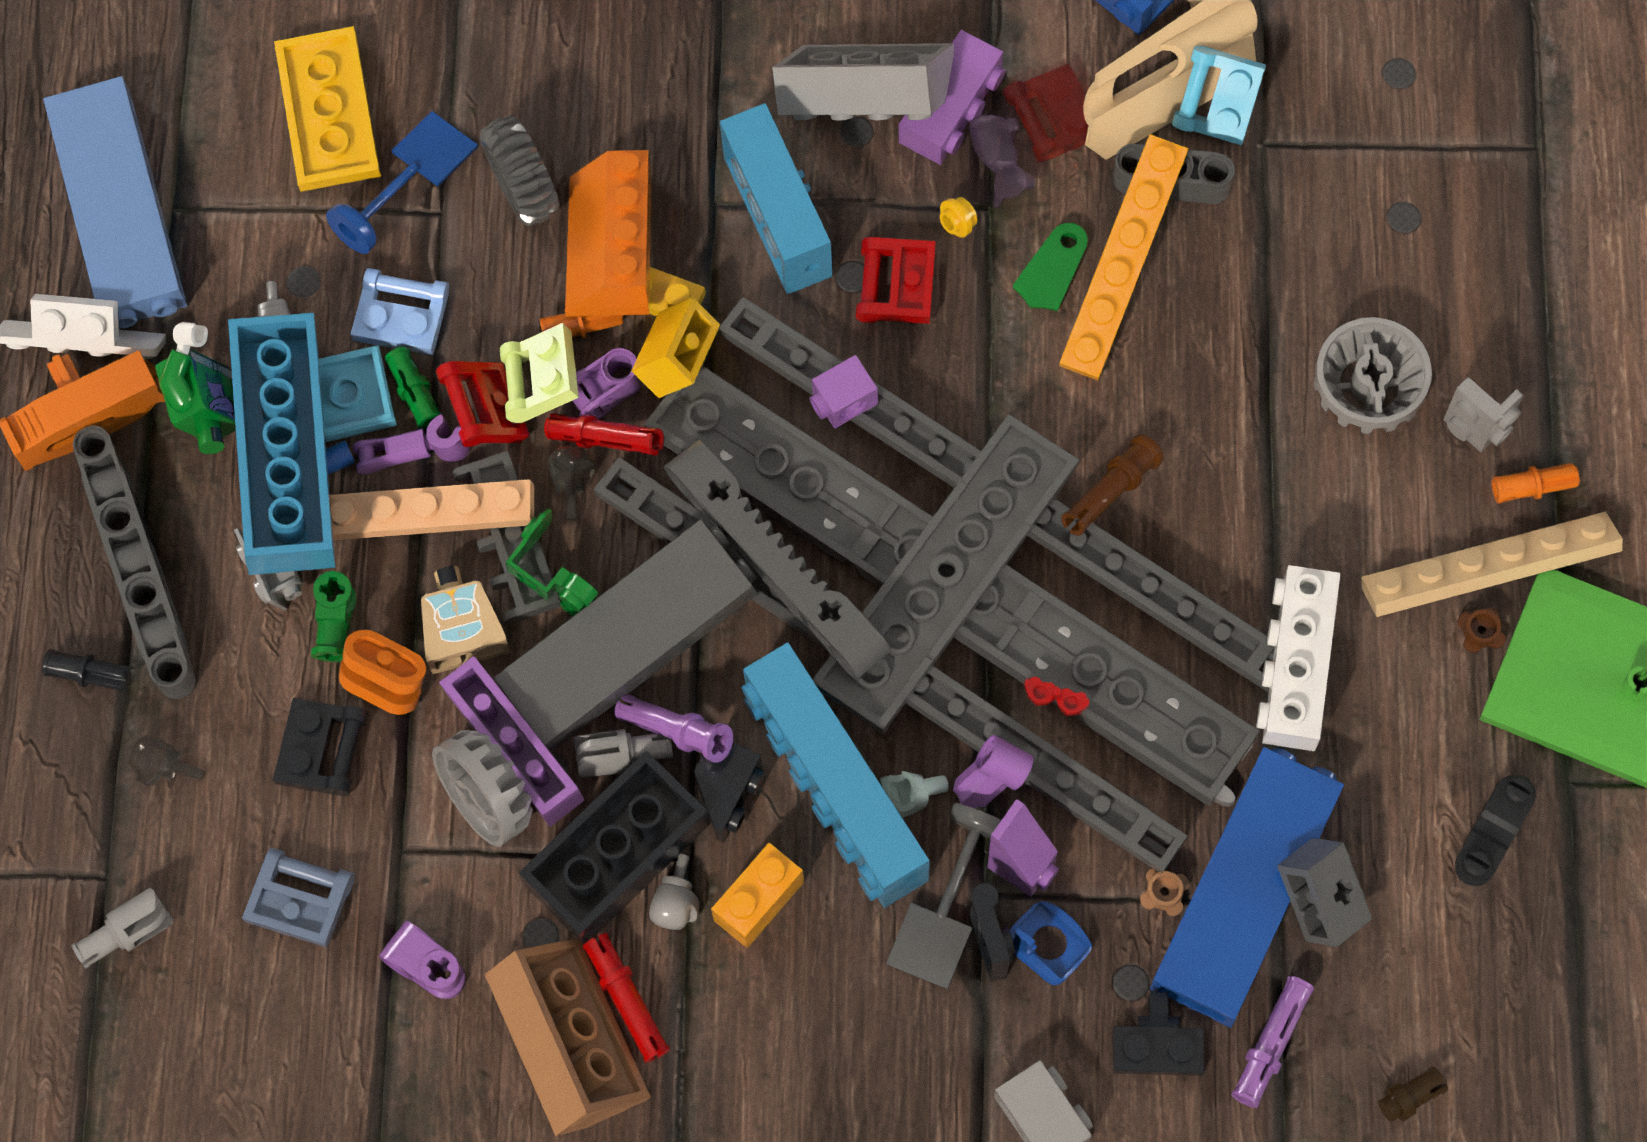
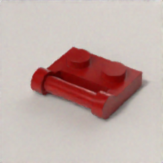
M880 237L864 238L861 242V255L864 256L861 302L856 305L855 318L864 323L894 321L930 324L936 241ZM884 256L893 257L889 303L877 302L881 258Z
M450 361L437 367L436 374L441 384L445 385L461 428L458 435L464 447H472L480 443H521L530 435L525 422L514 423L506 418L505 404L509 399L506 370L503 363ZM462 381H466L481 423L476 422Z

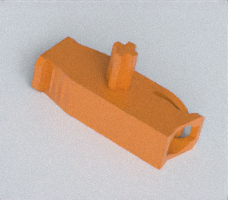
M139 350L83 377H80L69 354L62 357L58 354L52 357V362L46 364L58 389L37 398L7 418H1L0 427L14 456L24 470L28 471L36 465L73 452L74 437L84 427L100 426L110 434L139 420L156 403H165L160 389L155 365L145 360Z

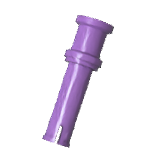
M625 694L621 697L622 701L630 703V706L620 701L616 703L615 716L619 721L633 724L672 739L682 751L691 752L695 750L703 753V756L708 761L718 763L728 755L732 748L733 732L726 724L716 723L713 725L705 722L701 715L691 712L680 715L635 698L630 694Z

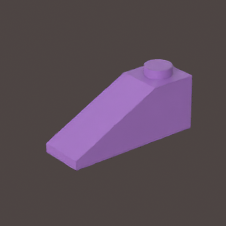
M1017 799L991 834L987 868L1032 897L1038 887L1046 890L1056 876L1059 868L1054 864L1058 851L1027 807Z

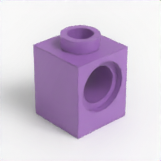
M856 355L812 379L813 396L809 397L811 405L820 419L828 418L834 429L878 405V388Z

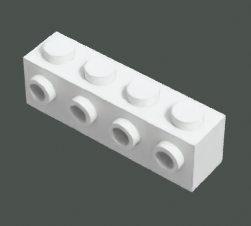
M1288 565L1284 579L1276 578L1272 604L1280 605L1278 620L1271 619L1267 638V645L1275 646L1273 661H1265L1262 677V686L1269 687L1268 702H1260L1256 728L1264 729L1263 744L1315 751L1319 743L1340 573Z

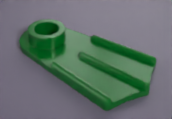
M1075 223L1058 225L1014 282L1013 289L1024 299L1029 308L1059 310L1087 247L1088 239L1084 229ZM1065 237H1071L1076 241V245L1072 248H1066L1061 244V240Z

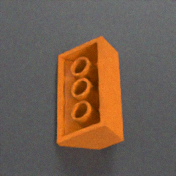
M648 150L606 151L570 176L566 317L649 315L652 177Z

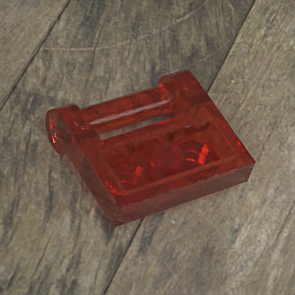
M1069 64L1025 82H1013L1003 90L1002 93L1007 103L1014 106L1034 145L1032 152L1038 162L1047 161L1085 145L1089 127L1083 114L1086 95ZM1037 96L1058 137L1054 139L1048 138L1029 101L1030 98Z

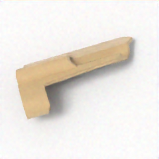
M1187 0L1190 2V10L1095 74V81L1089 87L1084 101V119L1089 125L1085 145L1107 160L1116 155L1123 146L1135 144L1149 136V134L1170 124L1175 111H1179L1194 63L1191 60L1194 46L1209 47L1256 62L1253 32L1257 28V14L1251 0ZM1163 50L1171 51L1178 57V59L1113 95L1115 80L1125 71ZM1209 67L1198 107L1213 99L1221 72L1220 68Z

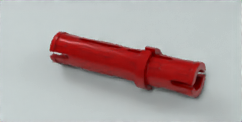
M551 413L549 414L550 418H546L544 424L545 436L549 440L576 443L580 448L588 449L593 446H601L656 456L659 454L658 450L662 451L664 446V433L660 428L597 420L595 416L588 414L572 417Z
M602 933L598 935L599 940L596 941L594 937L582 947L587 952L601 978L598 984L602 991H608L644 1057V1062H652L655 1060L654 1056L660 1058L671 1049L666 1044L631 980L633 976L631 968L623 965L609 939L608 933Z

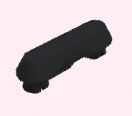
M1518 774L1509 775L1499 782L1455 861V872L1458 878L1465 884L1481 886L1488 883L1505 856L1536 798L1535 787L1526 776Z

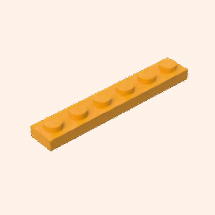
M1149 134L1060 360V367L1094 380H1099L1189 148Z

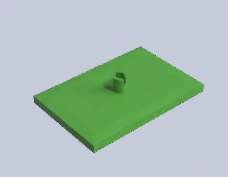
M1556 570L1536 574L1479 720L1647 788V606ZM1634 683L1640 685L1639 691H1635L1637 686Z

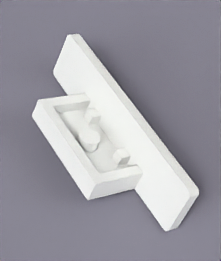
M35 294L30 300L31 322L4 320L0 324V344H6L11 349H25L34 346L45 347L48 351L54 353H64L70 350L88 351V354L92 356H108L112 353L129 355L139 350L143 358L147 360L156 357L166 344V335L162 333L119 330L118 301Z

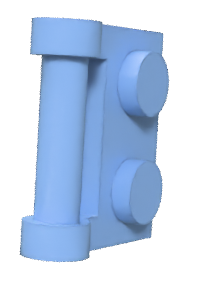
M367 268L350 334L352 340L394 349L406 347V349L409 348L410 352L433 356L449 296V283L436 280L432 284L382 275L380 270ZM379 291L427 299L431 300L429 309L379 301L377 296Z

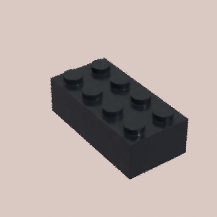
M645 751L518 874L524 886L584 945L598 934L711 824L709 813L656 759Z

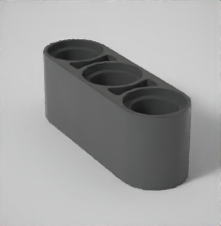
M1128 144L1117 152L1113 183L1124 194L1127 193L1134 173L1127 172L1124 167H1137L1145 147L1144 144ZM1188 149L1180 171L1183 176L1177 178L1170 200L1218 204L1225 201L1230 195L1235 174L1234 163L1228 156L1221 153ZM1218 175L1223 181L1212 182L1206 176Z

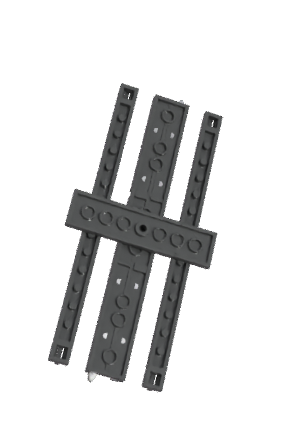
M744 297L740 299L719 327V335L811 395H813L812 379L843 362ZM741 319L753 325L754 327L759 329V331L756 332L747 325L743 324L741 322ZM701 366L694 384L665 396L644 423V427L660 428L663 431L664 446L679 454L697 439L702 441L736 477L740 484L742 497H747L750 503L845 565L847 561L852 563L858 569L860 576L880 588L862 614L883 636L891 652L858 680L850 676L830 655L812 679L822 694L882 734H884L906 703L978 752L984 742L992 735L1006 740L1033 755V765L1028 777L1024 781L1025 784L1155 871L1163 873L1175 859L1177 852L1186 841L1188 835L933 666L954 637L1023 684L1026 679L1036 676L1042 682H1052L1060 689L1069 688L1075 693L1084 692L1087 695V699L1090 700L1089 707L1081 714L1074 715V718L1210 807L1213 802L1227 807L1234 804L1235 795L1225 783L1240 761H1243L1252 748L1260 730L1007 565L1025 538L1029 536L1269 693V687L1262 686L1265 661H1273L1275 646L1267 645L1268 636L1092 523L1080 536L1069 532L1079 521L1078 518L1067 528L1063 526L1061 521L1062 514L1070 508L1056 500L1055 497L1079 466L1078 458L1009 414L981 451L874 382L878 388V405L856 416L851 421L954 487L936 514L931 516L704 366ZM620 457L617 458L594 488V493L598 498L667 544L700 519L709 530L713 527L694 506ZM617 479H620L621 481L635 489V492H632L631 490L617 482ZM731 546L725 550L734 562L742 558ZM748 565L757 577L751 584L758 595L751 600L824 648ZM830 615L824 618L825 620L830 618L834 622L839 620V617L834 619ZM1146 833H1150L1151 835H1153L1154 837L1168 845L1169 848L1166 849L1165 847H1163L1162 845L1148 837Z

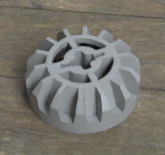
M1360 318L1343 324L1333 331L1324 342L1315 365L1314 389L1319 391L1321 406L1324 411L1331 410L1337 415L1338 424L1346 427L1350 423L1361 427V433L1370 434L1373 429L1384 428L1386 432L1395 430L1399 423L1403 421L1409 422L1413 419L1424 402L1431 384V362L1423 343L1405 326L1384 318ZM1358 360L1350 382L1340 383L1341 374L1345 368ZM1398 386V393L1393 402L1382 409L1388 387ZM1351 390L1357 400L1364 402L1365 410L1350 404L1342 391Z
M460 730L434 747L432 751L433 762L444 789L457 810L481 838L495 847H501L528 827L533 809L530 806L531 796L523 790L525 782L517 777L512 768L514 765L512 760L507 761L502 755L501 747L498 744H492L487 734H481L479 731Z

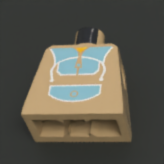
M447 566L437 570L434 576L438 591L421 597L425 657L432 675L458 668L473 656L480 662L511 653L506 635L480 581L463 584L460 570L457 566Z

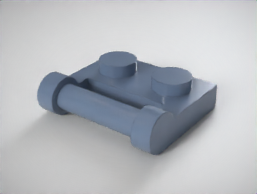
M271 847L265 856L242 919L246 923L328 948L344 902L352 889L355 874L343 869L335 872L285 856V851ZM279 873H283L331 888L328 899L275 883L274 881Z

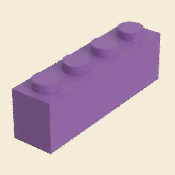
M475 656L439 682L447 696L474 731L487 734L492 744H498L501 747L502 755L507 761L512 760L514 763L512 768L517 777L525 782L523 790L531 796V804L549 827L585 801L578 787Z

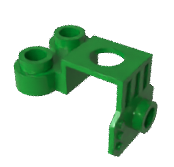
M548 508L538 517L535 516L525 527L521 534V537L524 539L506 561V568L509 573L547 601L555 592L559 593V598L562 600L559 604L560 607L574 617L596 600L598 592L588 582L562 567L546 587L517 565L550 525L552 511Z

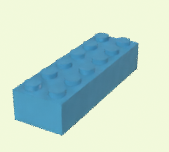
M314 313L228 319L244 554L248 574L256 575L335 568L318 343Z
M787 642L744 668L745 684L741 686V689L746 697L743 699L745 706L755 721L761 718L764 720V725L768 731L766 738L777 756L780 757L783 754L787 756V761L791 767L788 771L797 788L801 792L807 789L810 792L814 803L811 807L820 824L824 828L830 825L833 828L837 841L834 843L844 861L848 865L854 862L858 867L857 870L861 876L858 878V881L869 900L873 901L878 898L883 908H886L929 881L928 857L790 644Z

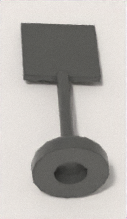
M959 803L953 804L950 818L955 824L969 830V834L937 913L910 903L886 962L888 966L947 990L972 931V927L950 919L947 915L979 836L991 839V834L1001 822L1000 819Z

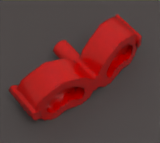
M1036 676L1025 680L1024 689H1026V694L1036 706L1048 705L1056 701L1058 708L1066 716L1081 714L1089 707L1090 700L1087 699V695L1084 692L1075 693L1069 688L1060 689L1052 682H1042Z

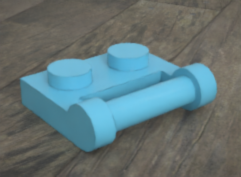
M1194 46L1191 60L1194 63L1180 110L1175 111L1172 125L1183 131H1195L1242 146L1267 65L1209 47ZM1214 66L1220 68L1221 72L1208 116L1203 117L1197 115L1196 111L1209 67Z

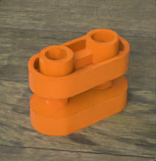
M358 630L351 633L345 641L343 659L339 670V681L348 692L391 714L403 715L412 712L419 703L421 686L423 685L426 673V664L420 655L371 630Z

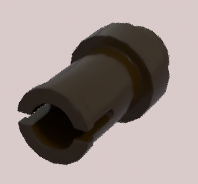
M1431 1066L1427 1071L1403 1085L1396 1083L1384 1091L1385 1097L1380 1099L1378 1104L1387 1120L1393 1122L1396 1119H1400L1404 1122L1417 1114V1108L1440 1094L1446 1093L1448 1086L1446 1084L1440 1085L1446 1081L1439 1070Z

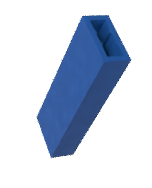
M1263 747L1150 987V990L1154 992L1168 993L1169 999L1229 1028L1232 1027L1290 903L1277 865L1310 839L1320 838L1344 786L1343 783L1336 781L1337 776L1329 770L1317 766L1312 769L1296 762L1297 758L1293 754L1280 748L1270 750Z

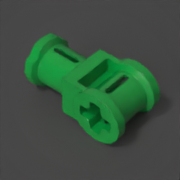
M328 571L320 575L313 586V594L316 599L315 619L318 625L316 647L311 648L310 656L313 659L325 662H341L347 630H350L351 614L356 607L357 597L347 576L341 572ZM335 589H340L342 594H338L336 600L330 602L328 597L334 595Z

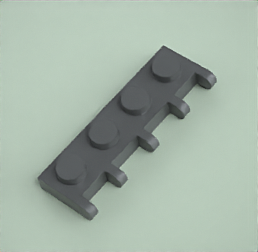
M508 451L457 467L453 470L456 481L473 478L474 484L518 480ZM526 526L490 528L492 535L477 541L480 552L497 549L504 574L491 578L489 580L492 590H499L509 586L516 608L501 614L504 624H512L560 607L557 592L547 601L507 571L506 561L524 539L521 537V534ZM538 540L517 565L547 587L552 577Z

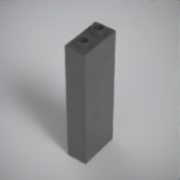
M700 519L594 600L589 607H585L494 677L537 737L551 752L620 701L623 695L629 694L758 595L751 584L757 577L742 558L737 562L731 559L725 551L731 544L716 525L709 530Z

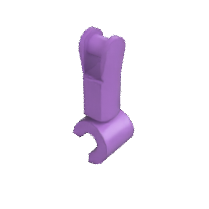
M441 414L429 423L427 434H425L422 428L389 437L361 440L353 445V452L359 456V463L356 465L357 472L359 474H372L395 465L428 458L431 456L430 450H434L435 454L444 461L457 462L469 454L471 447H464L458 435V432L461 430L460 427H456L452 435L448 437L450 434L449 426L443 414ZM386 451L384 456H375V452Z

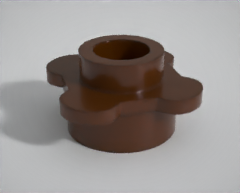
M1493 608L1477 610L1472 614L1464 612L1457 620V624L1463 629L1465 636L1463 647L1470 653H1477L1481 648L1486 647L1499 649L1506 641L1505 635L1501 632L1500 615ZM1483 627L1485 633L1480 634L1477 629Z

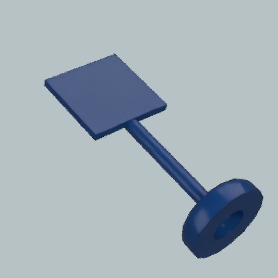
M433 111L430 112L392 149V153L409 166L363 211L359 212L357 209L344 203L332 206L326 213L328 224L348 247L361 254L369 253L375 247L377 237L368 219L417 172L439 187L478 148V144Z

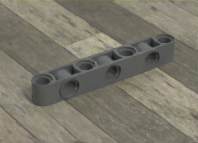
M86 426L75 435L73 450L82 473V483L136 643L146 663L149 675L161 693L170 699H182L190 695L194 690L196 674L187 651L188 646L138 498L119 450L107 431L100 426ZM105 445L104 450L100 454L88 456L93 447ZM120 519H130L129 524L122 530H113L115 523ZM156 593L155 599L151 603L144 606L138 605L139 599L144 594ZM172 668H182L178 679L172 682L164 681L165 674Z

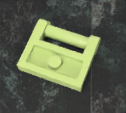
M563 323L524 341H509L501 345L500 359L506 368L509 399L505 404L507 420L514 423H522L579 398L572 331ZM530 361L533 396L525 399L522 364Z

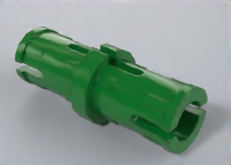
M398 347L385 356V362L398 384L397 393L400 399L407 402L418 428L427 430L429 423L442 413L429 392L431 385L428 378L420 374L409 348Z

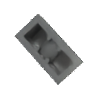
M1312 838L1277 865L1306 942L1338 947L1372 920L1365 901V894L1360 888L1351 864L1350 854L1346 850L1344 842Z

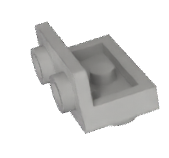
M1467 377L1456 388L1443 420L1456 438L1462 441L1467 440L1479 452H1482L1491 443L1495 446L1500 445L1514 429L1512 424L1521 414L1518 406L1523 394L1516 389L1500 405Z

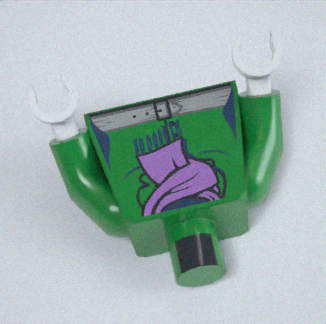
M181 322L173 329V338L176 344H178L176 350L171 349L169 357L155 365L160 389L164 396L170 421L174 427L197 437L201 453L216 454L225 447L223 438L236 431L232 368L191 349L190 346L201 347L205 344L208 330L203 325Z

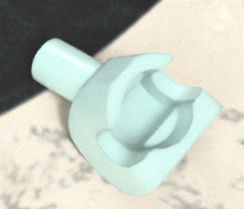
M902 771L901 775H889L880 778L882 788L901 817L912 815L925 808L930 795L948 791V781L944 775L923 779L922 775Z

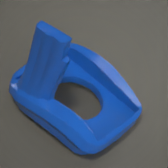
M1040 901L1035 903L1009 930L1015 948V953L1013 954L1051 985L1063 983L1080 966L1092 949L1090 940L1077 922L1064 910L1050 902ZM1046 926L1056 927L1065 935L1067 941L1066 950L1059 958L1052 960L1044 959L1035 952L1037 946L1033 936L1040 928Z

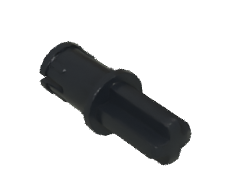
M49 649L45 654L42 665L44 676L75 681L83 688L90 684L122 691L130 683L131 669L128 666L96 660L93 654L89 653L83 657Z

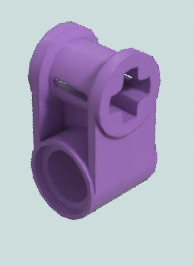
M615 348L586 368L576 372L579 398L572 401L581 412L579 417L588 414L595 416L599 420L612 408L630 396L635 395L640 390L643 382L633 372H630L627 377L622 379L612 377L613 373L621 367H627L632 370L636 356L630 350Z
M405 920L379 955V958L397 973L409 980L411 979L437 998L451 999L456 997L465 986L466 975L455 956L409 921ZM438 970L442 972L449 970L451 973L448 979L443 977L437 979L435 977V973Z

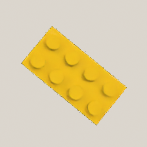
M354 26L274 41L300 191L381 177Z

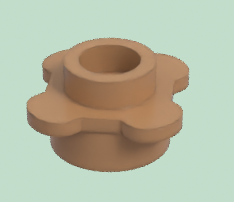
M1150 869L1146 874V880L1148 881L1146 892L1140 896L1142 907L1146 910L1153 908L1164 910L1169 916L1179 915L1183 910V904L1181 903L1182 894L1189 887L1187 877L1183 874L1176 875L1169 871L1161 873ZM1162 888H1166L1169 891L1168 895L1163 896L1160 893V890Z

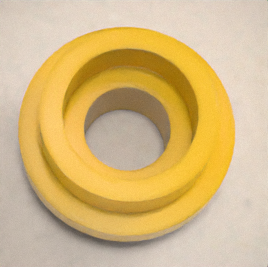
M949 198L942 202L940 206V222L948 233L964 238L972 232V227L977 224V215L973 206L965 198Z

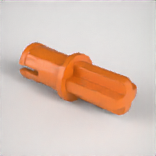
M564 313L539 318L542 332L563 323L572 331V337L582 335L583 339L587 338L586 333L622 325L624 318L623 315L566 317Z
M1571 463L1543 469L1530 466L1528 471L1494 476L1491 480L1492 492L1497 504L1532 496L1536 500L1541 499L1542 494L1576 488L1580 483L1577 466Z

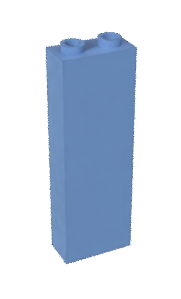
M120 76L43 98L94 299L118 301L119 329L131 327L138 320L152 316L166 317L174 314L177 309L187 307L134 103L123 77Z

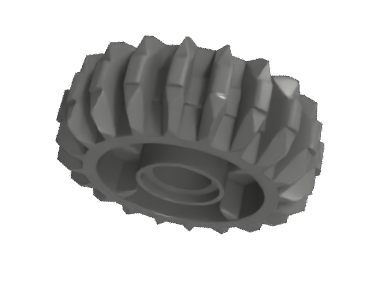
M512 115L503 119L500 117L490 122V125L481 129V146L496 177V181L513 209L514 214L517 215L519 221L528 227L550 219L549 217L559 210L558 195L530 135H528L520 120Z

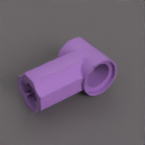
M996 735L990 736L981 747L976 761L955 779L953 791L957 794L960 804L974 809L985 807L1006 787L1012 790L1018 789L1031 771L1033 755Z

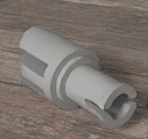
M625 729L578 735L574 736L573 739L580 778L623 773L645 751L654 759L673 758L671 739L656 733L631 737L630 733H626Z
M149 888L107 913V919L104 920L106 925L77 943L71 944V947L84 968L87 969L91 964L119 947L122 950L131 951L173 924V918L158 899L154 890Z

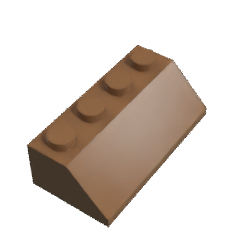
M577 938L515 950L484 974L555 1136L593 1126L651 1097L606 996L598 984L599 981L582 947L583 945Z

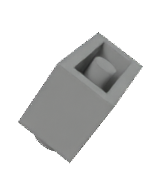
M1039 1060L995 1089V1100L1024 1142H1090L1092 1135L1088 1131L1093 1127L1091 1120L1079 1104L1074 1107L1071 1106L1063 1094L1067 1090V1086L1053 1066L1046 1069L1041 1060Z

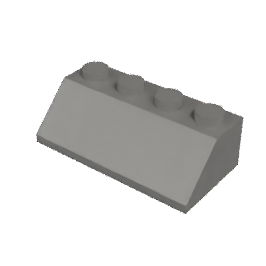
M954 43L802 45L772 67L778 115H793L794 120H809L816 118L817 115H830L832 120H847L855 117V115H869L870 120H885L893 117V115H907L909 120L930 118L932 113L942 106L946 100L955 52Z

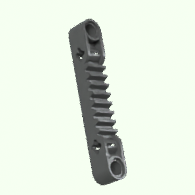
M697 439L664 465L666 473L677 488L712 526L716 525L730 542L731 547L850 676L858 680L891 652L886 640L858 608L842 593L828 590L825 581L818 583L816 571L814 569L807 570L805 559L802 556L796 558L793 546L791 544L785 546L781 533L774 534L771 523L769 521H762L760 511L758 509H751L749 499L742 497L740 493V484L736 477L702 441ZM830 615V616H831L832 618H834V619L837 618V617H839V620L836 621V622H834V621H833L832 619H830V618H828V619H826V620H825L824 618H825L826 616Z

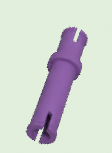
M1295 976L1287 977L1285 986L1255 1048L1249 1049L1245 1056V1059L1248 1061L1235 1090L1231 1093V1096L1238 1102L1252 1108H1258L1260 1099L1272 1074H1278L1282 1066L1279 1062L1310 995L1314 991V987L1305 980Z

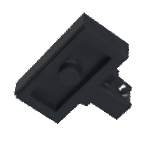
M1150 992L1148 997V1016H1138V1027H1113L1112 1072L1117 1074L1203 1076L1204 1028H1179V1017H1168V993Z

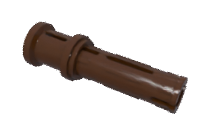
M1135 436L1129 443V449L1122 456L1117 455L1109 461L1107 474L1068 511L1062 514L1061 521L1063 526L1067 528L1078 518L1079 521L1069 532L1076 536L1082 535L1095 519L1124 491L1136 489L1142 482V476L1149 469H1155L1162 464L1164 458L1159 445L1148 436Z

